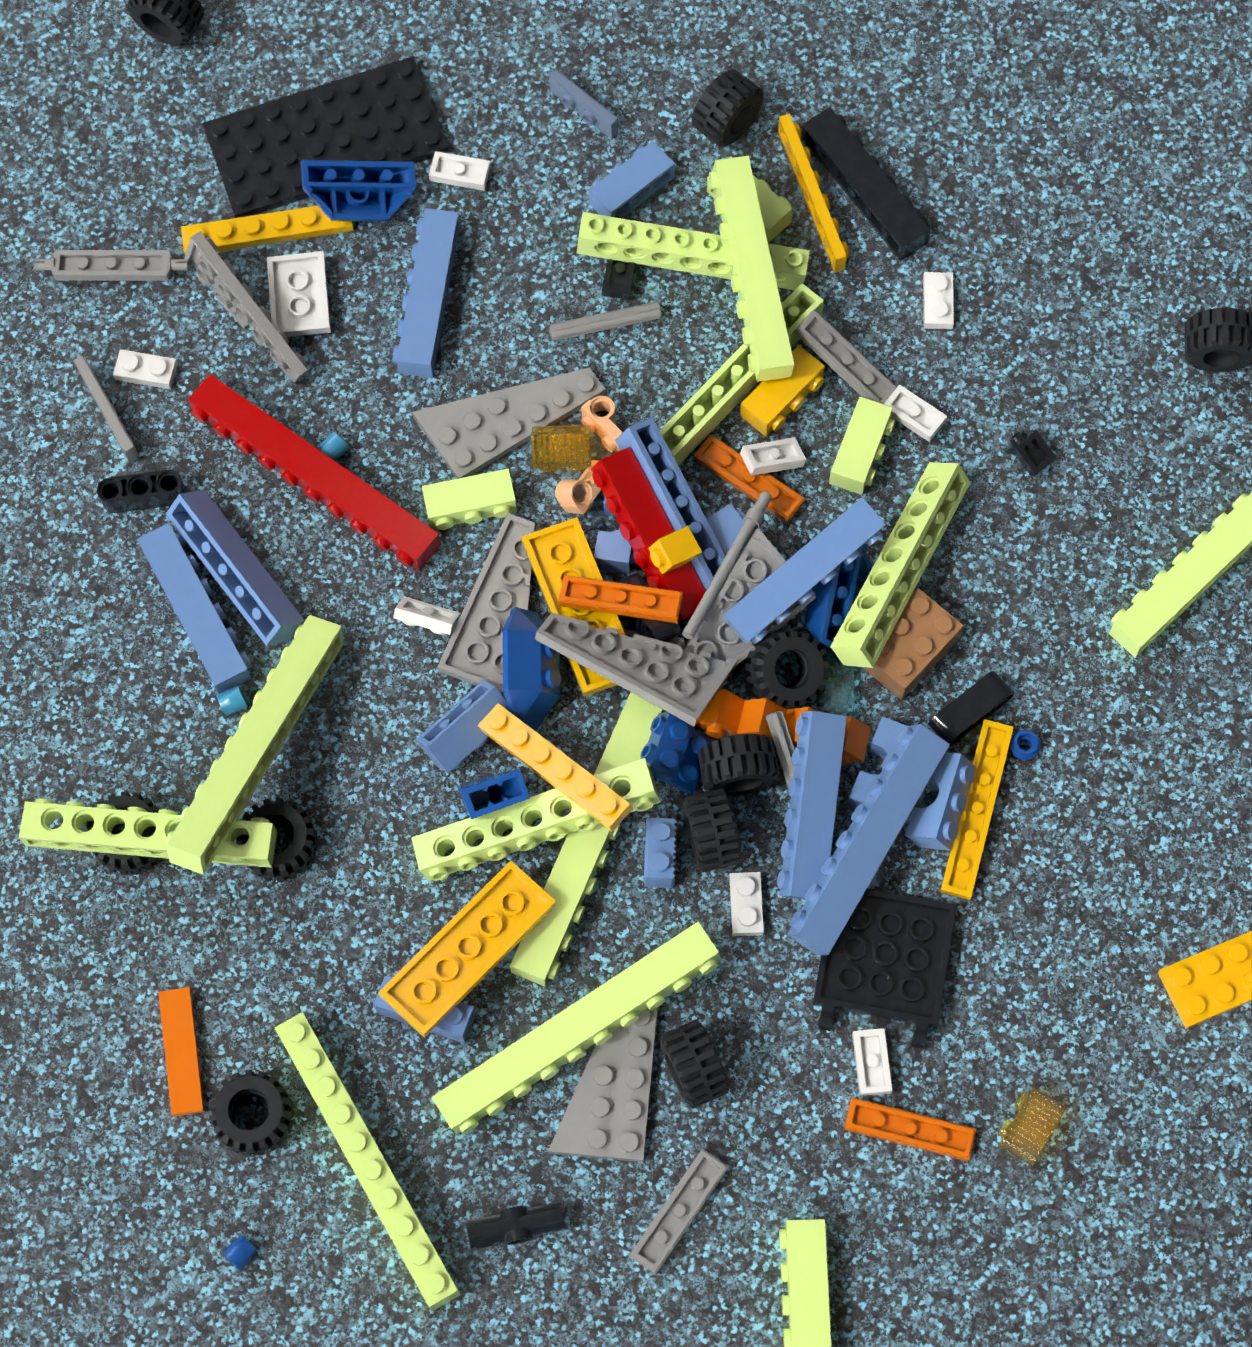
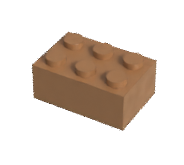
M917 588L906 604L874 667L862 668L902 701L960 639L964 625L922 590Z

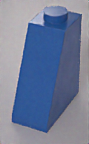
M520 769L486 775L457 786L465 811L470 819L530 799Z

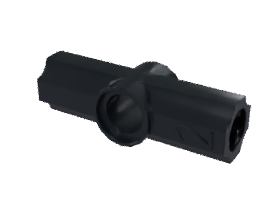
M561 1201L530 1208H527V1206L507 1208L499 1211L497 1215L466 1221V1229L470 1248L473 1250L501 1243L513 1245L532 1240L534 1236L566 1230Z

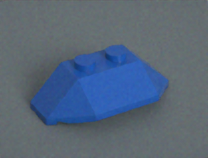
M301 160L303 190L331 221H388L416 190L414 162Z
M866 543L857 549L860 555L846 566L844 562H841L834 568L838 574L829 582L823 585L819 581L811 588L816 598L808 604L804 621L813 638L820 645L831 650L830 646L872 569L871 562L866 554L868 551Z
M514 607L511 608L510 616L507 618L502 630L503 691L510 712L531 729L537 730L560 697V653L535 640L536 632L544 621L535 612Z

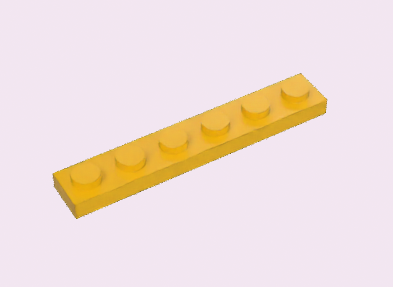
M790 114L780 116L778 124L779 136L834 273L845 270L846 258H849V250L846 242H841L838 236L840 229L837 219L835 217L831 218L828 211L830 210L828 197L820 191L819 174L817 170L812 171L810 166V152L807 146H802L800 141L802 139L798 123H793Z
M318 206L181 226L184 253H186L190 238L199 231L204 237L208 236L213 240L218 249L216 252L354 231L352 221H331Z
M499 703L478 724L483 733L613 832L632 811L633 808L630 803Z
M986 719L983 720L972 763L976 766L974 770L975 775L972 783H970L966 797V806L959 820L958 833L951 847L940 893L969 901L972 897L1013 726Z

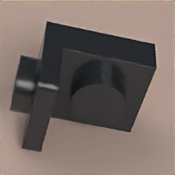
M1037 430L1018 431L1009 439L1011 443L1004 449L1007 454L1014 453L1030 476L1037 475L1056 458Z

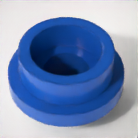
M1018 731L1010 740V750L1020 760H1031L1040 751V740L1031 731ZM1026 742L1029 744L1030 749L1023 750L1019 744Z

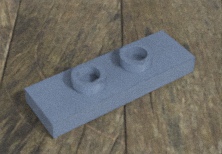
M555 70L549 76L550 91L561 99L566 108L569 110L574 109L589 126L594 125L610 139H613L618 134V117L561 72Z

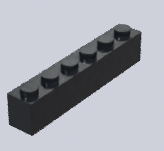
M829 107L803 123L802 140L900 261L928 244L930 235L928 221L915 212L910 199L907 196H902L893 178L890 175L886 176L880 169V164L876 157L867 153L861 139L856 134L853 135L850 132L844 118L840 114L837 115Z

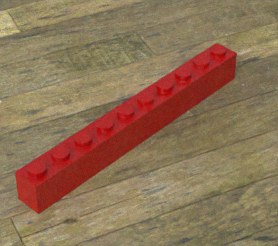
M211 374L188 398L192 409L191 414L196 420L203 424L208 422L223 439L229 437L235 441L236 446L246 455H250V453L259 458V463L267 470L272 471L275 469L282 474L281 478L292 487L297 485L302 488L304 494L315 503L320 501L327 506L326 509L337 519L343 517L350 522L349 525L358 534L364 535L366 533L373 538L372 541L378 548L385 552L387 550L393 552L396 555V559L405 567L410 568L413 566L420 571L441 546L439 533Z

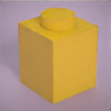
M689 526L658 539L649 547L651 560L659 568L662 575L693 561L702 553Z

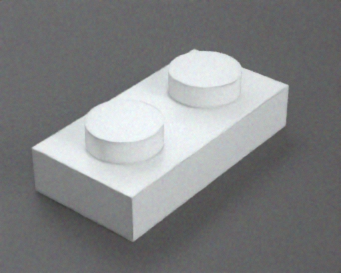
M435 151L429 172V180L484 191L491 167L490 161Z
M924 272V329H953V273Z
M120 349L113 376L118 381L171 389L178 363L175 358Z
M900 384L884 403V405L893 407L892 418L928 442L932 440L947 419V415Z
M795 437L746 445L742 447L740 452L751 476L804 467L806 458Z
M404 596L395 607L393 618L401 620L409 626H421L430 629L436 634L450 635L458 623L460 613Z
M760 872L729 873L732 936L763 935Z
M885 1029L853 1031L852 1037L860 1096L892 1093Z

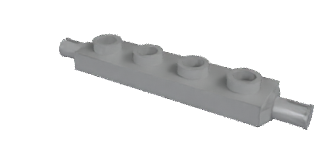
M55 250L51 259L35 258L34 270H51L55 281H169L172 270L189 271V262L187 259H172L169 250Z

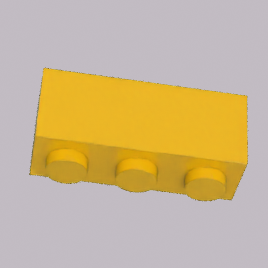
M800 345L792 351L795 365L791 377L762 381L741 403L740 416L765 437L772 430L778 431L785 423L786 416L792 410L794 412L799 410L805 402V397L811 391L816 392L824 383L825 365Z

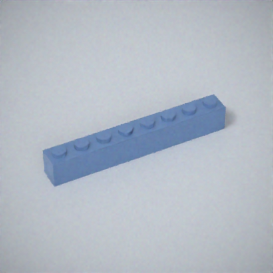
M922 724L905 727L899 733L896 739L898 744L895 750L889 753L882 762L881 767L883 770L881 774L868 786L866 791L868 794L863 804L854 810L851 816L853 822L848 830L844 831L837 839L836 851L832 857H829L823 863L820 870L822 875L818 882L808 889L805 895L806 902L804 906L790 920L789 925L791 928L787 935L816 955H829L950 745Z

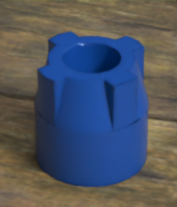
M240 1235L222 1254L236 1269L241 1271L258 1251L243 1235Z

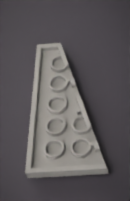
M199 231L190 238L184 259H187L189 262V268L192 266L196 268L199 275L198 279L204 286H213L216 299L244 329L248 326L252 329L255 336L254 340L260 347L268 346L271 349L270 355L273 361L295 384L307 372L306 361L300 353L292 351L288 345L289 340L281 329H275L270 322L271 317L263 306L258 307L252 299L253 293L244 282L240 283L234 276L235 270L230 262L226 259L222 260L216 251L218 249L213 240L208 236L204 237Z
M589 367L414 411L412 414L456 479L474 475L579 411L589 400L605 395L606 391Z
M507 513L437 666L439 672L475 686L484 680L496 686L502 696L505 697L503 691L502 630L507 618L510 616L511 608L518 607L529 610L532 566L521 536L535 532V522Z
M759 528L752 535L694 638L689 640L684 651L699 654L700 651L711 653V658L726 661L727 658L738 660L737 666L748 656L749 651L756 649L753 646L754 642L752 640L744 644L722 616L786 562ZM813 594L802 605L798 601L793 603L788 608L792 613L779 624L775 620L765 627L767 631L772 634L774 631H778L813 601L816 596Z
M551 613L535 636V640L692 726H695L734 670L738 661L727 658L726 661L711 658V653L700 651L699 654L684 651L680 645L634 634L633 637L617 634L618 629L607 627L606 630L590 627L586 621Z
M658 1008L654 1010L646 1009L638 1015L639 1019L626 1028L620 1026L611 1032L612 1037L601 1045H595L550 1145L548 1154L644 1162Z

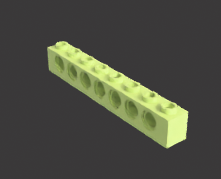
M586 212L582 214L576 254L634 262L641 265L730 280L731 275H734L732 266L728 267L726 263L725 250L728 249L726 240L722 241L721 235ZM768 243L777 287L796 290L801 283L804 284L810 250Z
M929 462L830 646L843 665L874 667L970 485V481L959 463Z
M645 758L593 775L618 795L621 791L630 789V792L622 798L631 804L633 808L631 812L646 811L652 808L654 804L661 802L652 770ZM555 788L474 819L467 818L411 837L419 871L428 881H439L447 878L451 873L460 870H472L480 863L489 860L498 861L504 859L507 854L516 851L531 850L536 844L545 841H557L564 838L566 834L575 831L590 830L595 824L600 822ZM572 809L567 816L560 817L564 810ZM542 819L539 825L531 827L535 820ZM507 829H513L511 834L502 837V834ZM484 838L479 846L473 847L475 841ZM455 848L451 855L444 857L447 850Z
M36 799L35 802L25 801L19 838L25 846L169 859L167 848H165V841L170 831H175L181 815H177V812L167 809H161L158 813L146 812V809L140 807H128L127 810H117L114 806L108 804H98L97 808L85 807L83 803L68 801L66 805L54 804L53 801L48 799ZM255 817L251 818V821H243L238 818L212 860V863L272 868L277 836L273 823H270L265 818ZM63 818V823L59 828L50 829L53 820ZM94 821V826L91 830L81 831V827L85 822ZM125 824V828L120 834H111L115 825ZM147 827H156V831L152 836H142L144 829ZM239 835H249V840L244 845L234 844L235 839Z

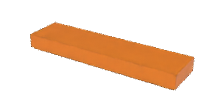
M710 434L693 456V459L755 502L763 491L768 492L772 499L766 510L787 524L805 503L803 496L769 473L751 476L740 453L712 434Z
M564 575L558 603L562 607L678 624L683 592Z
M185 987L158 992L171 1115L177 1117L205 1112L191 988Z
M853 1097L850 1100L844 1126L846 1131L964 1161L970 1160L976 1132L975 1128Z

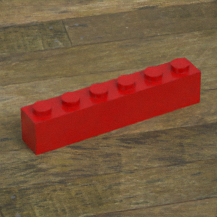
M628 447L600 459L591 468L593 480L596 486L601 488L609 511L615 515L619 522L620 532L632 547L634 559L644 570L648 578V585L652 588L683 592L678 622L680 624L690 619L706 591L691 562L663 575L659 568L653 564L649 547L658 539L673 533L674 530L632 449Z

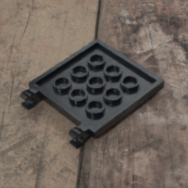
M867 888L829 955H821L813 1005L822 1006L818 1029L831 1030L834 1009L914 1023L911 1047L924 1049L928 1026L937 1028L939 1023L957 905Z

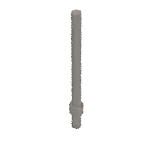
M763 491L754 507L748 509L743 518L744 524L682 632L685 638L690 640L694 638L754 529L759 528L764 519L763 513L772 499L768 492Z

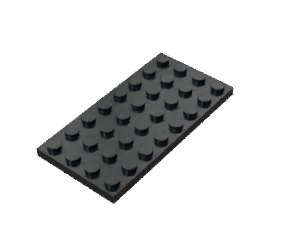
M414 56L202 123L235 218L257 215L310 198L302 186L301 160L414 162L415 164L433 158L435 151L449 153V146Z

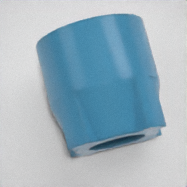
M332 432L317 449L336 461L349 449V446L338 434Z
M239 685L216 695L225 716L248 707Z

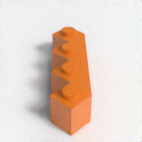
M720 689L696 723V726L704 729L706 735L713 738H723L738 734H759L772 738L766 716L773 712L782 711L794 748H796L798 740L795 730L796 722L801 712L815 710L810 707L785 709L768 698L744 700L726 689ZM852 716L846 718L841 766H850L854 762H864L871 727Z

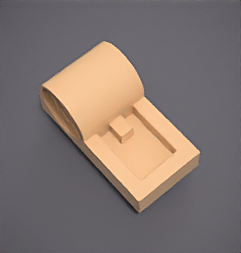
M597 396L589 400L581 407V422L590 433L595 432L609 452H619L620 449L615 440L623 432L615 425L614 402L607 396ZM599 411H606L609 413L604 417H599L596 415V413Z
M598 460L591 461L579 480L564 479L557 484L555 490L556 499L567 513L584 514L593 506L594 499L601 491V488L596 486L591 468Z

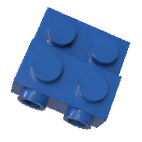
M668 712L660 713L651 724L650 730L652 732L648 743L641 751L640 758L646 759L652 770L653 777L686 794H694L701 775L698 757L699 750L712 742L713 738L696 730L694 726Z

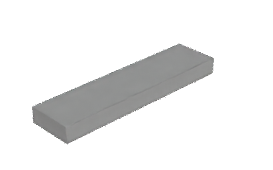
M815 309L810 311L793 331L863 398L884 404L897 388Z
M80 356L73 361L129 463L137 461L139 459L138 452L86 358Z
M702 1148L629 1257L656 1275L727 1172L729 1166Z

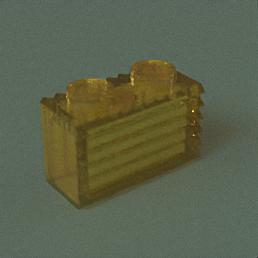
M591 425L532 426L533 468L539 467L541 471L550 472L560 467H568L571 471H582L586 467H591Z
M1034 1087L1029 1094L1024 1091L1022 1092L1013 1107L1018 1110L1017 1115L1013 1121L1007 1118L997 1134L1002 1137L998 1145L1000 1148L1010 1152L1030 1166L1038 1158L1067 1108Z

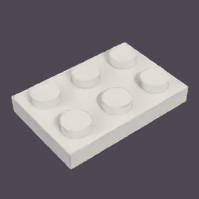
M324 252L267 257L271 323L275 329H281L287 337L331 333Z

